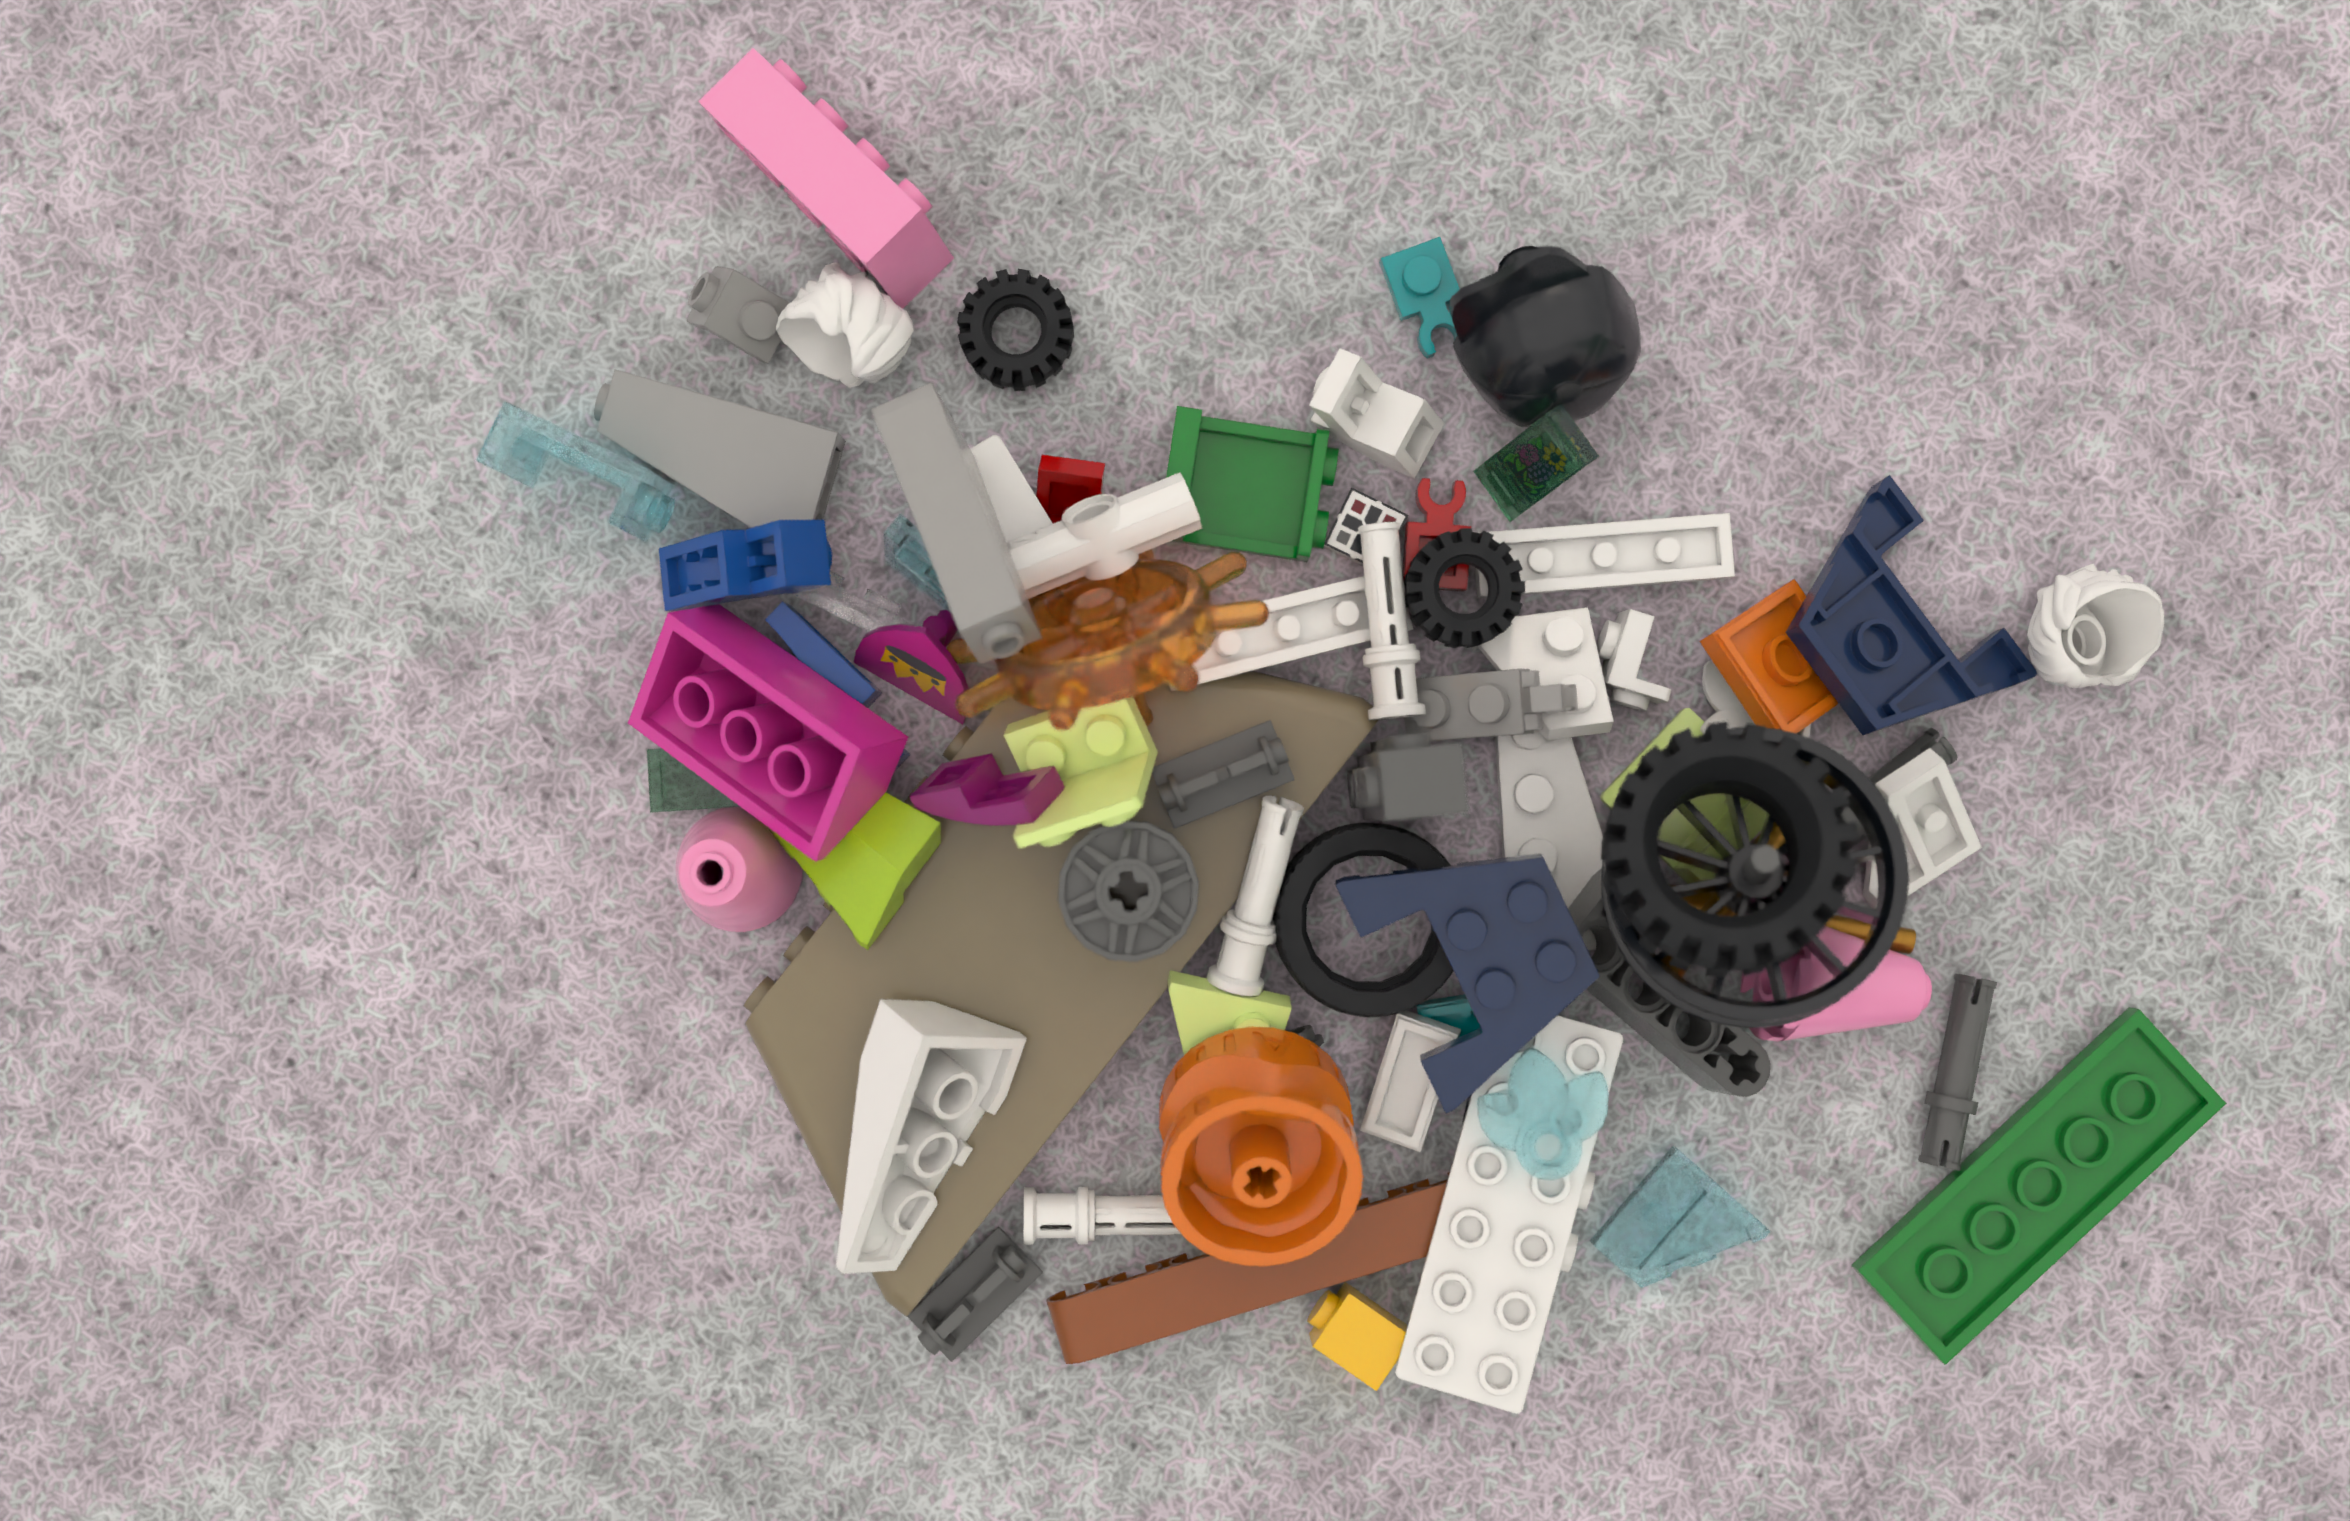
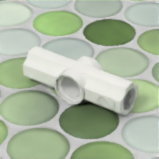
M1177 473L1118 498L1111 494H1101L1083 499L1069 507L1063 513L1061 521L1008 541L1007 545L1026 596L1029 599L1083 576L1089 580H1103L1117 576L1131 568L1139 559L1140 553L1202 529V525L1186 482L1181 473Z

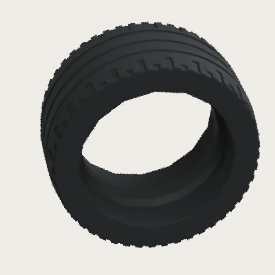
M1382 823L1348 824L1329 830L1311 840L1287 865L1272 918L1277 933L1275 944L1282 962L1293 979L1316 1001L1348 1015L1359 1017L1390 1016L1409 1010L1427 1000L1444 985L1453 973L1451 964L1432 925L1431 933L1422 954L1403 973L1380 982L1353 981L1331 971L1315 954L1306 931L1307 904L1316 883L1334 865L1356 856H1383L1404 865L1407 869L1417 868V870L1451 865L1437 848L1427 840L1404 828Z

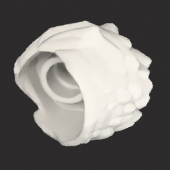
M836 262L823 268L818 281L809 280L805 288L801 287L799 289L798 296L791 303H788L787 307L781 312L776 325L777 333L783 343L788 345L812 372L824 375L829 379L840 380L848 388L859 386L864 381L869 383L879 382L880 379L887 377L896 370L911 344V335L914 331L913 322L908 312L895 304L890 296L880 292L874 281L867 279L866 272L848 275L840 268V263Z
M2093 563L2069 574L2057 575L2052 585L2040 588L2037 591L2038 602L2031 617L2027 633L2029 638L2028 651L2037 674L2045 681L2064 684L2070 688L2096 686L2100 683L2106 686H2119L2134 680L2141 671V668L2150 656L2158 650L2161 644L2164 610L2160 596L2148 586L2133 582L2131 576L2126 574L2121 576L2115 569H2112L2110 572L2098 571Z

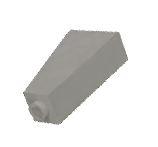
M616 369L614 370L611 384L605 383L600 388L594 408V418L596 421H600L597 429L599 433L750 528L777 520L824 519L846 443L844 438L836 431Z
M933 382L872 408L871 412L958 630L980 665L995 658L1009 657L1017 653L1023 646L1041 639L1040 630L975 457Z

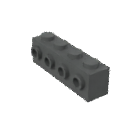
M1429 733L1390 736L1376 742H1370L1371 753L1357 757V769L1347 770L1351 809H1362L1363 820L1394 821L1469 813L1462 743L1430 746Z

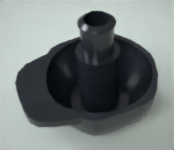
M1525 246L1512 250L1500 261L1497 272L1462 287L1450 300L1449 311L1457 334L1453 342V348L1464 373L1484 400L1500 416L1517 426L1533 427L1560 405L1572 421L1594 414L1626 382L1634 370L1641 352V332L1635 304L1625 288L1604 267L1585 265L1581 260L1561 247ZM1553 412L1536 427L1551 425L1548 422L1550 419L1553 421L1552 425L1555 422H1564Z

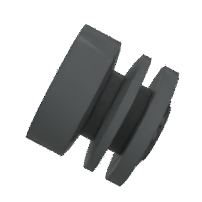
M1127 820L1115 826L1095 828L1072 847L1060 871L1058 902L1066 926L1085 948L1109 960L1138 962L1163 954L1185 935L1197 911L1199 881L1189 852L1172 833L1150 822ZM1125 871L1133 872L1135 882L1147 883L1149 889L1148 894L1138 897L1137 907L1133 909L1125 908L1122 898H1112L1110 894V887L1120 883L1121 873Z

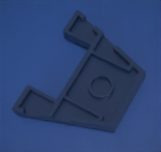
M1890 475L1869 489L1785 632L1863 736L2020 684L2037 675L2034 666L2005 628L1991 633L1958 660L1882 559L1881 555L1924 521Z
M1542 853L1457 863L1456 866L1417 870V868L1395 870L1393 873L1371 876H1344L1335 881V886L1361 938L1420 910H1424L1478 1020L1479 1029L1420 1055L1421 1064L1446 1114L1461 1105L1600 977Z

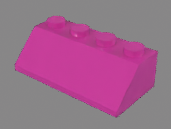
M720 604L667 613L628 721L629 725L815 862L823 860L886 793L909 738Z

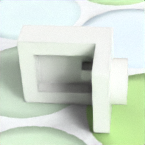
M1628 609L1618 613L1615 622L1607 620L1603 625L1597 642L1599 657L1604 659L1602 672L1606 689L1612 690L1610 701L1615 704L1639 711H1647L1649 702L1659 704L1669 701L1672 689L1636 678L1655 616Z

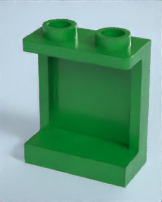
M1177 406L1166 478L1181 473L1195 503L1202 529L1171 542L1308 562L1312 548H1324L1329 511L1318 510L1321 485L1333 487L1339 449L1327 447L1330 430L1317 428L1315 433L1212 418L1202 416V409Z

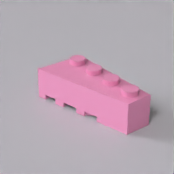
M752 48L698 102L729 139L778 188L781 185L785 187L783 191L818 228L822 225L826 227L824 231L845 253V256L861 272L868 270L884 293L890 296L895 304L904 308L954 259L926 216L932 205L908 179L904 178L898 185L894 183L884 173L890 165L866 139L862 138L856 145L843 134L848 125L824 99L820 98L813 105L801 93L807 86L782 59H779L772 66Z

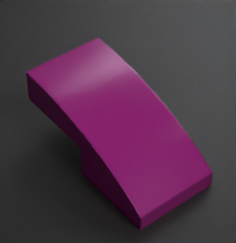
M990 753L942 763L909 797L915 808L950 820L993 826L1034 823L1060 795L1065 786L1055 766L1003 775L993 754Z

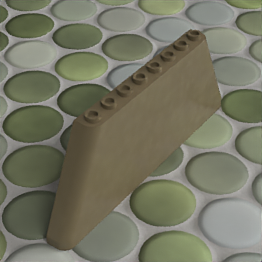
M1067 624L1060 625L1055 632L1044 626L1040 630L1042 638L1029 643L1022 654L1029 661L1028 665L1014 682L1007 676H1004L994 687L982 704L990 713L975 731L965 726L956 735L942 755L951 762L992 753L1003 775L1019 773L1021 771L1004 738V732L1008 724L1124 684H1128L1158 751L1154 767L1269 720L1273 724L1277 737L1281 739L1289 759L1288 764L1294 776V781L1175 829L1151 774L1143 806L1129 820L1150 822L1172 833L1191 856L1199 881L1197 911L1185 935L1163 954L1132 962L1109 960L1085 948L1068 929L1058 902L1060 871L1072 847L1093 829L1103 826L1101 822L1077 830L1072 837L1054 846L1044 847L1039 842L1019 848L1013 837L1017 825L993 826L950 820L919 810L941 823V843L904 891V903L869 950L858 944L852 931L835 909L824 902L823 906L831 913L816 932L806 926L790 944L783 956L791 963L779 979L775 982L767 976L748 997L743 1006L751 1014L746 1020L745 1025L841 1214L845 1194L860 1059L880 999L934 1001L1018 1031L1027 1038L1007 1097L995 1115L985 1112L967 1140V1143L973 1148L972 1152L962 1167L954 1163L951 1165L934 1192L938 1203L937 1207L896 1271L871 1272L885 1300L907 1317L1162 996L1168 988L1170 970L1180 972L1222 920V917L1226 915L1227 911L1237 901L1261 813L1263 797L1275 796L1277 798L1276 804L1278 805L1280 797L1299 803L1304 807L1303 815L1299 819L1300 821L1378 722V720H1369L1368 710L1374 706L1364 698L1257 671L1171 692L1159 647ZM925 776L918 783V785L913 789L910 795L928 778V776ZM908 796L904 803L915 808ZM1125 871L1121 873L1120 883L1110 887V894L1112 898H1122L1125 908L1133 909L1137 907L1138 897L1148 894L1149 889L1147 883L1135 882L1133 872Z

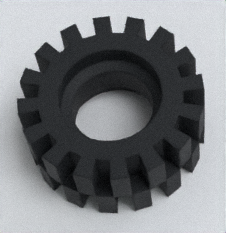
M1007 269L996 271L997 278L988 281L984 277L976 283L978 290L974 294L968 292L963 300L965 308L963 313L959 312L957 320L960 331L958 338L968 363L974 368L975 373L983 380L987 379L992 382L993 386L1003 390L1004 386L1012 387L1014 391H1026L1025 387L1032 385L1038 388L1046 384V379L1051 375L1056 377L1063 369L1062 364L1065 359L1070 357L1072 340L1074 338V326L1070 308L1067 306L1061 291L1058 288L1055 290L1050 285V280L1044 276L1032 277L1029 270L1018 269V274L1008 275ZM1011 308L1029 310L1038 318L1041 324V335L1037 344L1031 350L1022 354L1006 353L999 349L992 339L994 321L1002 312Z
M1461 528L1451 533L1447 531L1438 535L1431 542H1428L1411 561V566L1404 579V586H1406V608L1409 607L1412 614L1410 619L1415 627L1419 626L1426 633L1424 636L1433 642L1437 640L1444 643V646L1451 648L1479 646L1505 632L1512 625L1511 621L1519 614L1523 603H1520L1521 594L1525 593V581H1521L1519 574L1523 569L1519 559L1514 561L1509 554V551L1512 549L1504 541L1499 544L1493 540V534L1486 531L1481 533L1472 532V528ZM1454 565H1471L1477 568L1487 581V599L1483 606L1474 613H1456L1450 610L1440 597V579L1443 573Z

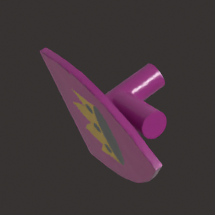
M940 610L937 616L926 618L922 627L896 624L880 626L865 634L855 652L853 663L962 725L966 721L970 710L971 693L963 672L946 649L958 631L952 612Z

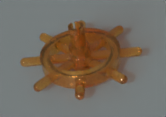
M1150 549L1140 553L1137 562L1127 571L1117 576L1103 580H1089L1083 576L1029 598L1028 601L1042 638L1023 646L1017 653L1009 657L993 659L999 673L959 694L955 701V708L961 716L970 718L1012 697L1021 704L1050 710L1049 721L1051 725L1057 730L1066 731L1076 723L1082 709L1134 697L1146 726H1148L1153 720V713L1148 706L1144 692L1163 683H1167L1180 691H1192L1197 687L1200 680L1198 671L1192 665L1207 652L1214 642L1217 632L1261 626L1269 618V608L1261 600L1214 605L1210 592L1241 576L1247 568V560L1240 552H1229L1194 570L1182 563L1154 559V552ZM957 638L948 644L947 650L957 664L978 662L964 638Z

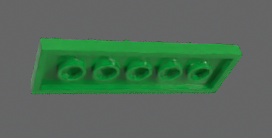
M2128 1007L1961 1162L1960 1171L1953 1170L1851 1266L1936 1359L1946 1365L2227 1103L2140 1009Z

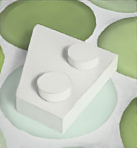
M1588 607L1515 616L1511 621L1512 625L1505 632L1499 634L1495 639L1479 646L1471 647L1473 651L1479 648L1497 671L1510 669L1539 671L1540 686L1576 684L1578 710L1542 713L1543 729H1539V732L1546 740L1608 733L1611 731L1614 720Z
M1931 748L1875 783V786L1891 808L1905 844L1909 875L1908 896L1982 848L1944 759ZM1875 860L1866 862L1863 897L1869 906L1876 910L1878 876Z

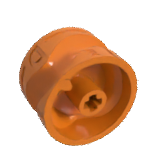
M1245 1027L1228 1030L1202 1041L1191 1048L1169 1073L1159 1101V1131L1164 1142L1160 1161L1161 1191L1165 1209L1173 1225L1187 1241L1202 1252L1222 1261L1243 1266L1285 1264L1309 1256L1326 1246L1343 1231L1354 1215L1362 1191L1363 1173L1357 1137L1353 1129L1354 1121L1348 1086L1340 1068L1329 1054L1314 1042L1293 1032L1273 1027Z

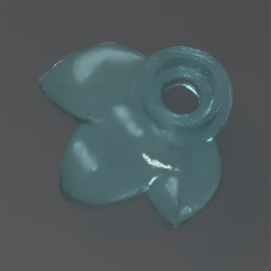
M1528 1048L1521 1054L1511 1069L1508 1080V1094L1490 1093L1477 1098L1480 1126L1493 1144L1515 1151L1519 1163L1529 1174L1542 1180H1557L1567 1176L1576 1168L1582 1154V1142L1593 1136L1603 1127L1608 1114V1086L1603 1073L1600 1071L1583 1074L1566 1083L1564 1075L1552 1060L1537 1049ZM1544 1134H1553L1560 1142L1559 1152L1552 1158L1545 1159L1540 1157L1536 1152L1537 1140Z

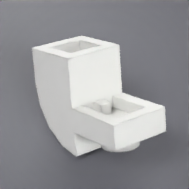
M1341 348L1338 350L1331 365L1325 368L1319 375L1314 387V396L1309 404L1315 412L1310 421L1319 429L1330 430V437L1383 466L1414 479L1445 424L1425 399L1383 383L1361 356Z

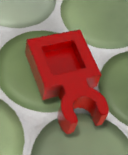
M1422 478L1415 492V500L1419 510L1424 514V523L1407 522L1405 524L1403 581L1409 571L1411 561L1428 542H1431L1438 535L1447 531L1451 533L1461 528H1472V526L1453 525L1454 514L1460 510L1466 498V487L1463 481H1454L1451 489V501L1444 505L1437 504L1430 498V478ZM1458 564L1448 568L1440 579L1439 590L1465 592L1468 585L1469 565Z

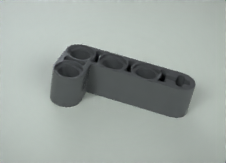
M1601 869L1597 871L1568 908L1581 937L1590 929L1596 939V950L1591 958L1600 977L1586 990L1701 1087L1709 1091L1743 1097L1758 1093L1769 1079L1771 1063L1768 1053L1761 1044L1741 1027L1721 1025L1688 1014L1690 1020L1689 1031L1680 1040L1676 1032V1021L1683 1012L1682 1010L1661 998L1644 982L1640 996L1635 1001L1631 998L1628 982L1634 971L1624 959L1610 932L1601 895ZM1711 1051L1731 1055L1729 1056L1728 1061H1726L1720 1055H1714L1709 1053Z

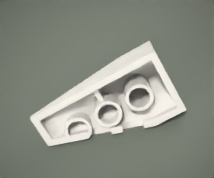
M880 999L860 1059L836 1268L842 1274L896 1271L937 1207L938 1203L934 1192L951 1165L954 1163L962 1167L972 1152L973 1148L967 1143V1140L985 1112L995 1115L1007 1097L1027 1040L1023 1034L934 1001Z

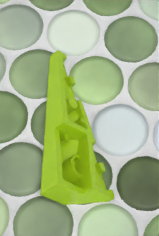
M887 792L832 851L820 861H813L767 827L791 859L794 858L816 885L818 893L828 906H832L852 931L858 944L866 950H869L904 903V891L941 843L940 822Z

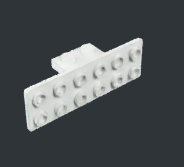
M1557 1015L1471 1094L1395 1372L1399 1379L1515 1414L1523 1410L1560 1271L1568 1273L1575 1257L1578 1235L1571 1233L1577 1208L1586 1210L1591 1198L1595 1173L1588 1171L1623 1043V1036L1620 1033Z

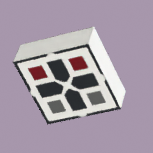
M1351 487L1327 536L1324 547L1363 566L1361 536L1358 532V527L1373 523L1398 522L1400 525L1398 532L1400 534L1408 514Z

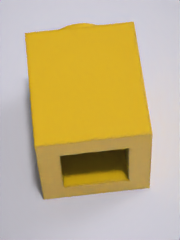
M1344 1282L1337 1294L1329 1289L1326 1290L1313 1307L1307 1319V1322L1314 1326L1309 1333L1312 1347L1375 1391L1378 1390L1398 1361L1407 1329V1324L1347 1282Z

